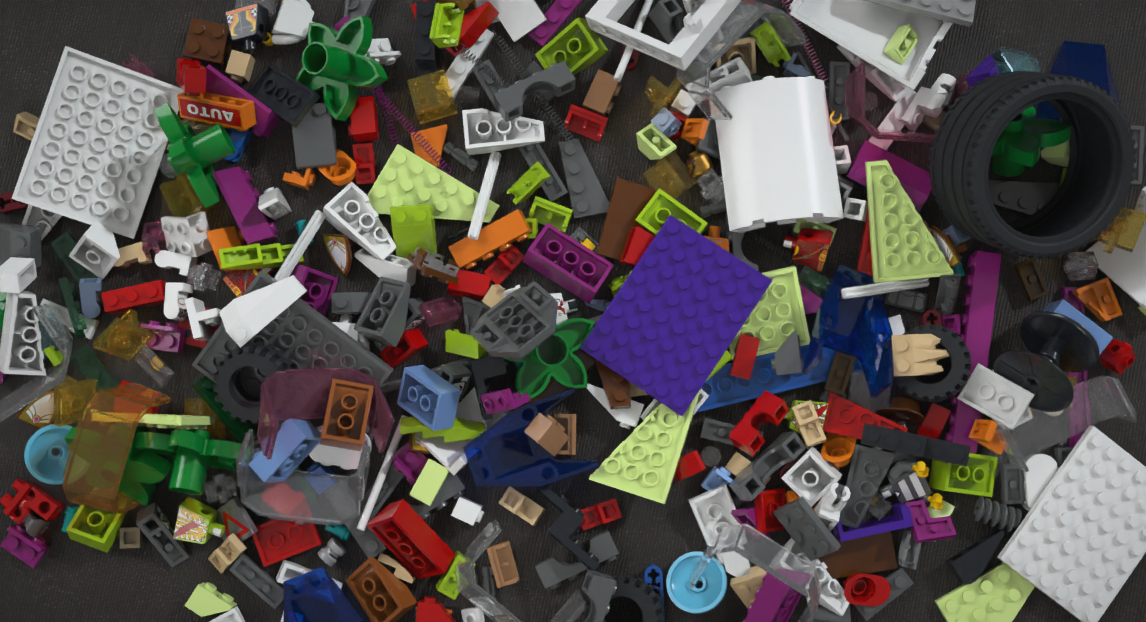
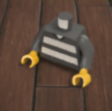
M910 456L904 461H898L886 473L890 483L879 487L884 499L896 494L900 503L924 500L925 503L931 502L933 509L940 510L943 507L941 494L935 493L931 496L932 492L925 479L928 476L929 468L925 467L926 464L923 461L917 462L914 456Z

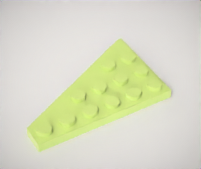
M397 144L367 197L377 214L391 215L390 207L433 203L434 218L472 221L479 193ZM489 199L483 222L490 223L500 205Z
M701 389L683 416L660 403L633 430L629 437L602 462L600 467L590 475L589 480L665 504Z
M90 412L89 420H97V424H110V421H117V423L123 422L126 426L177 429H207V425H215V416Z
M1002 562L977 576L978 579L975 582L959 586L935 600V603L946 622H1012L1035 586Z

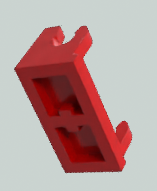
M571 104L564 127H566V130L569 129L571 132L600 142L607 127L608 118Z
M459 269L456 274L459 280L457 284L449 282L448 294L482 301L491 287L492 276Z

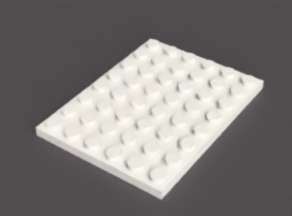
M65 46L11 199L90 225L97 221L111 232L134 239L168 143V139L159 124L154 110L168 103L178 114L177 95L184 91L182 88Z
M1089 425L997 558L1081 622H1098L1146 553V467L1095 426Z

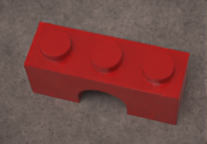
M177 58L176 82L187 95L200 96V93H206V68L200 66V62L197 59Z
M157 280L102 292L104 311L110 314H118L131 311L133 307L163 304L165 300V286L168 282Z
M765 390L757 398L750 410L744 414L738 425L732 429L728 437L735 447L753 457L765 442L758 428L766 422H771L778 426L790 410L783 399Z

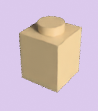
M232 50L225 72L231 77L232 81L242 83V81L249 82L256 60L250 54Z

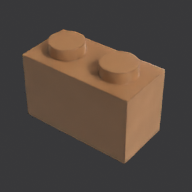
M598 69L583 102V109L604 117L606 113L610 114L614 105L611 101L614 96H618L622 87L619 85L620 82L613 79L614 75Z
M538 413L524 431L553 456L558 453L570 438L564 433L566 429L549 414L545 417Z

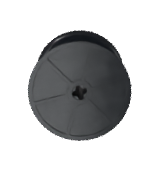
M1049 311L1031 313L1024 318L1020 326L1022 341L1030 352L1013 350L1001 354L994 363V372L1035 394L1028 407L1045 412L1062 411L1071 405L1074 398L1073 386L1063 371L1083 372L1091 369L1099 359V347L1091 333L1075 320Z

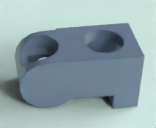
M102 278L80 279L79 289L82 312L88 318H95L100 314L101 301L98 299L97 291L102 289Z

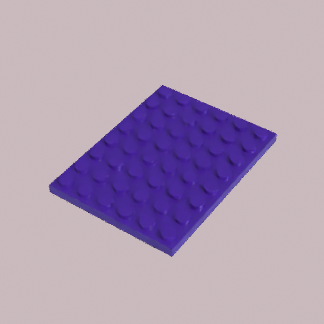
M670 215L580 349L680 416H683L773 280Z

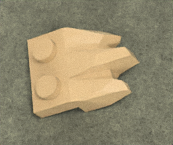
M933 334L891 335L894 376L933 375L943 372L942 366L938 365L937 361L949 357L947 350L936 349V345L940 343V338Z
M761 564L750 567L749 574L731 579L730 586L747 609L754 603L756 599L755 593L761 588L764 575L768 571H774V565Z

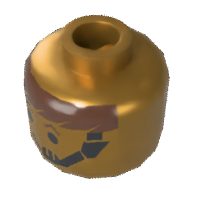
M696 150L688 154L689 159L686 160L685 165L692 178L701 180L712 174L711 171L714 169V165L707 153H700V151Z

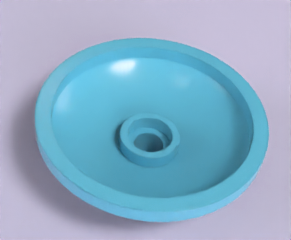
M66 424L47 425L36 431L28 440L24 451L25 464L32 476L39 481L47 484L67 483L79 476L85 469L88 462L75 454L64 439L72 426ZM55 448L59 449L57 455L52 454V450Z
M698 551L686 553L680 556L668 571L666 579L667 592L672 602L683 611L693 614L708 612L722 601L726 593L727 576L725 569L714 556L708 553ZM699 582L703 583L701 588H697Z

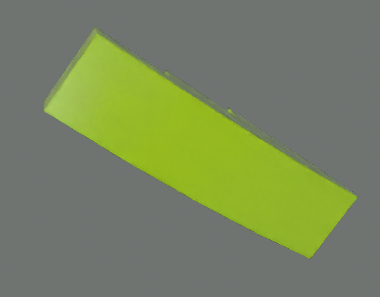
M260 243L218 249L222 270L281 267L295 244L281 246L280 243L260 246ZM303 255L297 264H304Z
M403 417L400 423L401 434L422 432L423 439L444 436L445 443L485 437V423L455 417L452 428L433 431L415 417Z

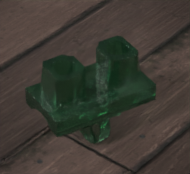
M804 265L798 275L799 284L824 301L827 300L836 285L835 282Z

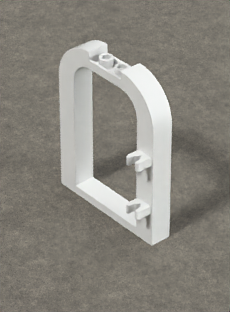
M598 0L585 17L590 30L685 71L741 0H705L692 17L690 13L684 17V27L669 45L617 23L635 0Z

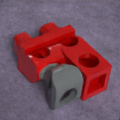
M22 478L16 479L12 484V488L18 492L14 497L7 493L0 500V504L5 508L3 513L10 516L17 524H24L27 533L32 537H41L52 523L51 520H56L67 506L62 501H58L49 495L37 483L28 482ZM35 511L45 520L38 519V517L33 515V512Z

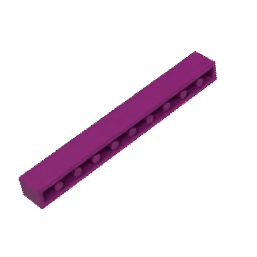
M976 251L968 258L970 270L965 280L967 293L963 297L965 309L964 314L960 318L962 332L959 336L966 344L971 356L969 378L978 363L986 368L988 365L1002 254ZM961 389L960 392H957L950 398L952 408L947 419L949 431L945 435V441L971 446L970 453H976L977 442L968 437L975 419H981V412L957 399L962 391Z

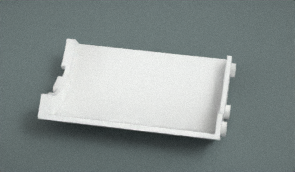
M793 0L789 7L792 10L790 15L913 90L926 73L927 66L925 65L929 63L936 51L933 49L935 43L942 41L953 24L863 0ZM911 24L920 39L905 63L900 64L887 56L883 50L898 27Z
M767 76L758 81L732 87L724 86L719 89L720 91L712 93L729 231L744 233L766 227L765 223L776 221L778 225L796 223L797 219L807 218V222L830 223L844 218L824 80L815 79L814 76L805 78H774V76Z

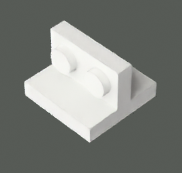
M193 297L184 299L193 338L204 342L209 341L212 337L209 324L211 327L222 324L219 313L221 310L218 308L205 310L203 301Z

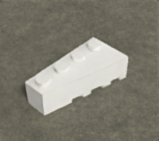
M29 291L7 293L0 344V371L4 374L46 376L40 340L41 331H39L38 325L39 316L36 295Z

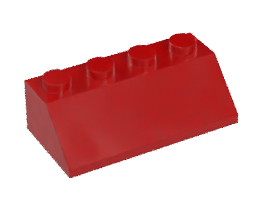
M404 499L390 503L366 525L418 580L445 573L455 556V553L440 539L436 532L424 522L423 518Z

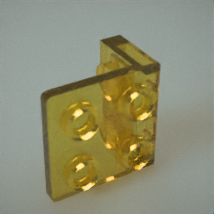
M445 70L407 80L420 124L458 114Z

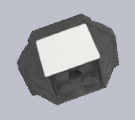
M534 281L526 287L514 290L483 314L477 321L475 328H472L470 334L491 356L504 357L519 362L555 334L558 303L552 295Z

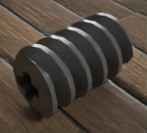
M979 496L975 503L974 514L975 521L977 522L983 517V524H987L991 520V527L998 523V529L1002 530L1006 525V531L1011 532L1012 528L1017 527L1021 520V510L1014 509L1012 506L1007 507V505L999 504L997 501L991 502V499H984L982 496Z

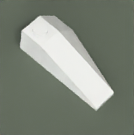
M292 275L233 299L219 312L226 332L241 348L307 290Z

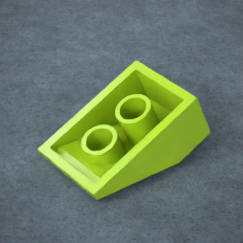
M576 18L535 55L544 69L549 68L554 63L564 61L574 76L596 62L608 49L598 34L590 30L586 19Z
M660 188L635 219L653 236L657 235L670 215L701 235L706 230L708 224Z
M433 203L390 207L396 255L407 259L409 253L414 254L417 246L428 250L429 254L433 252L437 254Z
M970 453L967 467L932 459L929 487L949 492L992 497L998 457Z
M117 485L107 488L92 486L66 529L69 538L108 553L120 531L132 499L127 497Z

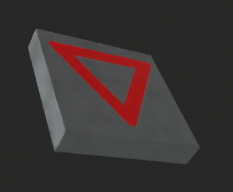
M238 496L216 510L217 517L215 523L225 526L221 537L223 541L234 533L243 542L258 532Z

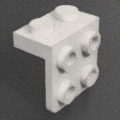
M200 211L187 217L164 216L161 218L162 230L168 251L198 257L213 250L206 233L210 231L206 212Z

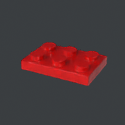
M310 509L294 526L279 517L256 526L258 532L252 535L264 567L322 544Z

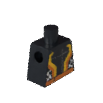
M259 3L225 12L232 40L244 46V52L248 54L256 52V43L267 39L269 12L268 9Z

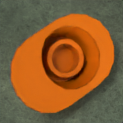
M336 149L337 165L317 168L334 185H348L355 177L356 163L346 153Z
M827 433L826 441L823 442L821 449L823 459L830 462L837 470H840V467L846 466L852 461L857 439Z

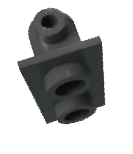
M961 274L940 275L935 308H941L945 315H951L954 312Z
M910 527L904 528L897 565L916 570L922 543L916 544Z

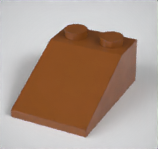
M332 379L320 439L321 445L361 451L374 386Z
M373 556L345 580L371 622H397L418 603L408 587Z

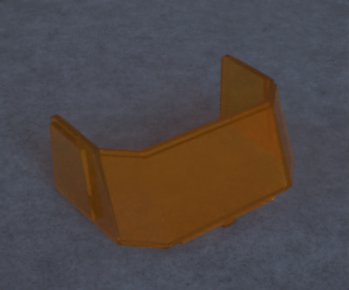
M137 383L101 389L97 392L84 409L83 416L80 417L74 440L68 446L70 453L63 474L62 488L69 502L118 514L135 509L140 505V501L118 493V488L138 422L149 407L170 403L171 399L168 398L169 396Z

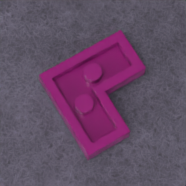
M924 500L905 503L910 507L914 525L910 528L916 544L950 539L957 535L950 516L931 518Z

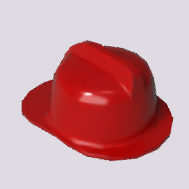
M858 572L851 574L846 581H843L845 598L854 605L879 606L888 600L891 593L889 582L882 576Z

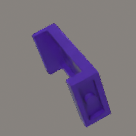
M898 501L891 503L893 512L891 516L863 521L858 528L842 526L839 520L830 532L837 540L843 542L914 525L909 505Z

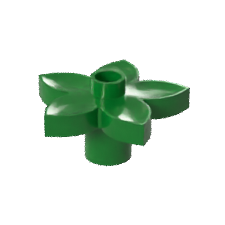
M365 16L352 18L341 27L339 32L327 25L309 23L308 45L302 54L303 67L296 78L297 81L317 94L323 93L328 111L335 119L346 121L356 105L357 86L366 89L374 88L388 79L380 63L373 58L365 56L371 45L373 34L371 18Z
M168 103L155 109L154 112L159 124L171 143L168 145L169 153L167 157L174 171L179 176L184 173L187 174L192 187L205 208L219 202V195L216 189L218 184L212 174L215 171L211 165L236 153L234 145L224 127L218 124L196 135L190 124L186 123L183 125L176 112Z
M1031 106L1025 109L1006 126L999 136L991 154L992 171L997 175L1005 177L1022 174L1025 170V165L1033 167L1038 162L1040 147H1052L1070 140L1071 126L1051 119H1035V108Z
M570 318L556 324L555 334L519 361L521 365L518 368L515 380L517 392L519 391V394L528 393L530 399L534 398L547 387L550 377L566 387L586 388L587 374L581 360L573 354V351L578 350L593 330L594 321L584 318ZM502 357L503 359H506V360H508V361L517 362V361H514V360H511V359Z
M123 422L111 425L104 435L91 429L72 427L64 439L75 454L89 462L83 472L85 483L101 488L117 485L127 497L147 507L155 494V483L162 481L173 466L155 453L133 448L137 432L152 431L146 426H126Z
M178 429L171 431V435L137 432L133 448L164 455L168 462L174 464L169 490L184 494L202 495L208 466L237 471L238 462L243 460L246 445L222 440H210L211 433L201 429Z

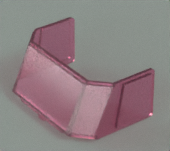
M861 63L846 78L845 106H848L847 114L865 133L876 139L934 143L932 140L935 138L936 133L874 128L865 119L866 64ZM967 71L956 80L959 86L952 98L951 105L955 103L956 98H960L961 94L968 90L969 85L966 77L972 71Z
M314 366V369L276 371L261 384L257 436L263 455L267 457V460L272 458L279 429L278 420L325 418L333 378L374 386L367 425L370 427L379 452H384L394 418L377 379L356 369L322 368L321 366Z

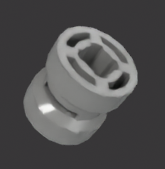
M331 538L327 546L318 551L319 557L331 567L336 563V559L339 556H343L346 553V549L335 538Z

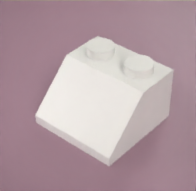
M95 221L83 234L69 254V257L103 280L120 258L113 232Z
M812 446L781 479L800 497L803 496L810 507H812L834 482L837 483L840 480L842 474L830 462L823 459L822 455Z

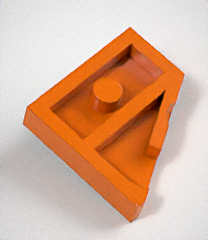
M447 124L418 131L414 138L411 136L415 154L437 168L440 166L439 160L441 159L448 131ZM429 144H431V145L426 149V151H428L431 147H433V148L428 152V154H430L433 150H435V152H433V153L431 154V156H434L433 159H436V161H435V160H432V157H430V155H428L427 152H425V149H423V148H426Z
M1108 277L1072 290V293L1101 322L1122 315Z

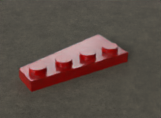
M832 392L829 394L823 432L861 440L864 424L903 432L908 431V428L877 415Z

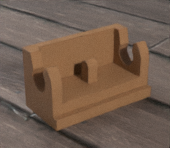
M554 414V419L566 429L564 433L570 437L557 454L576 455V414Z
M506 541L488 546L486 549L497 588L519 581L520 577L510 542Z

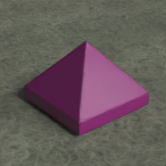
M960 314L941 315L942 326L954 331L957 335L960 334Z

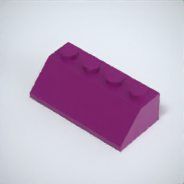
M208 64L206 67V92L254 101L257 124L253 125L250 131L259 138L261 135L268 138L281 119L271 109Z
M864 140L846 176L867 187L865 162L887 160L904 191L914 204L916 211L919 213L932 188L930 185L932 181L929 178L930 173Z
M234 167L212 173L247 244L260 243V246L278 240L276 225L274 222L270 223L267 215L260 211L258 207L259 196L261 195L256 187H252L250 182L253 179L248 170L244 171L241 167Z
M549 223L545 225L531 244L523 259L525 264L588 304L591 303L614 267V264Z
M297 264L290 276L294 275L307 290L300 299L325 317L338 278Z
M782 568L772 572L768 571L762 579L763 584L761 588L755 593L756 599L748 608V615L743 622H788L810 577Z

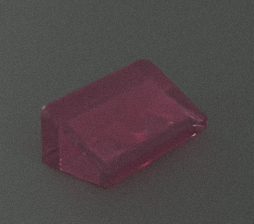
M451 295L420 303L421 311L429 327L458 319L463 309Z

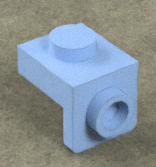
M714 465L700 485L709 491L723 484L727 485L733 480L730 477L731 473L723 466L719 469Z

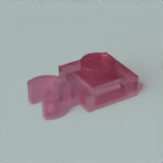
M132 53L129 54L132 58L131 63L127 64L124 60L121 61L122 65L127 69L154 79L157 77L145 62L141 61L138 63L137 57Z
M161 221L144 223L142 234L144 244L142 250L146 255H149L151 248L158 254L160 251L158 242H164L165 236Z

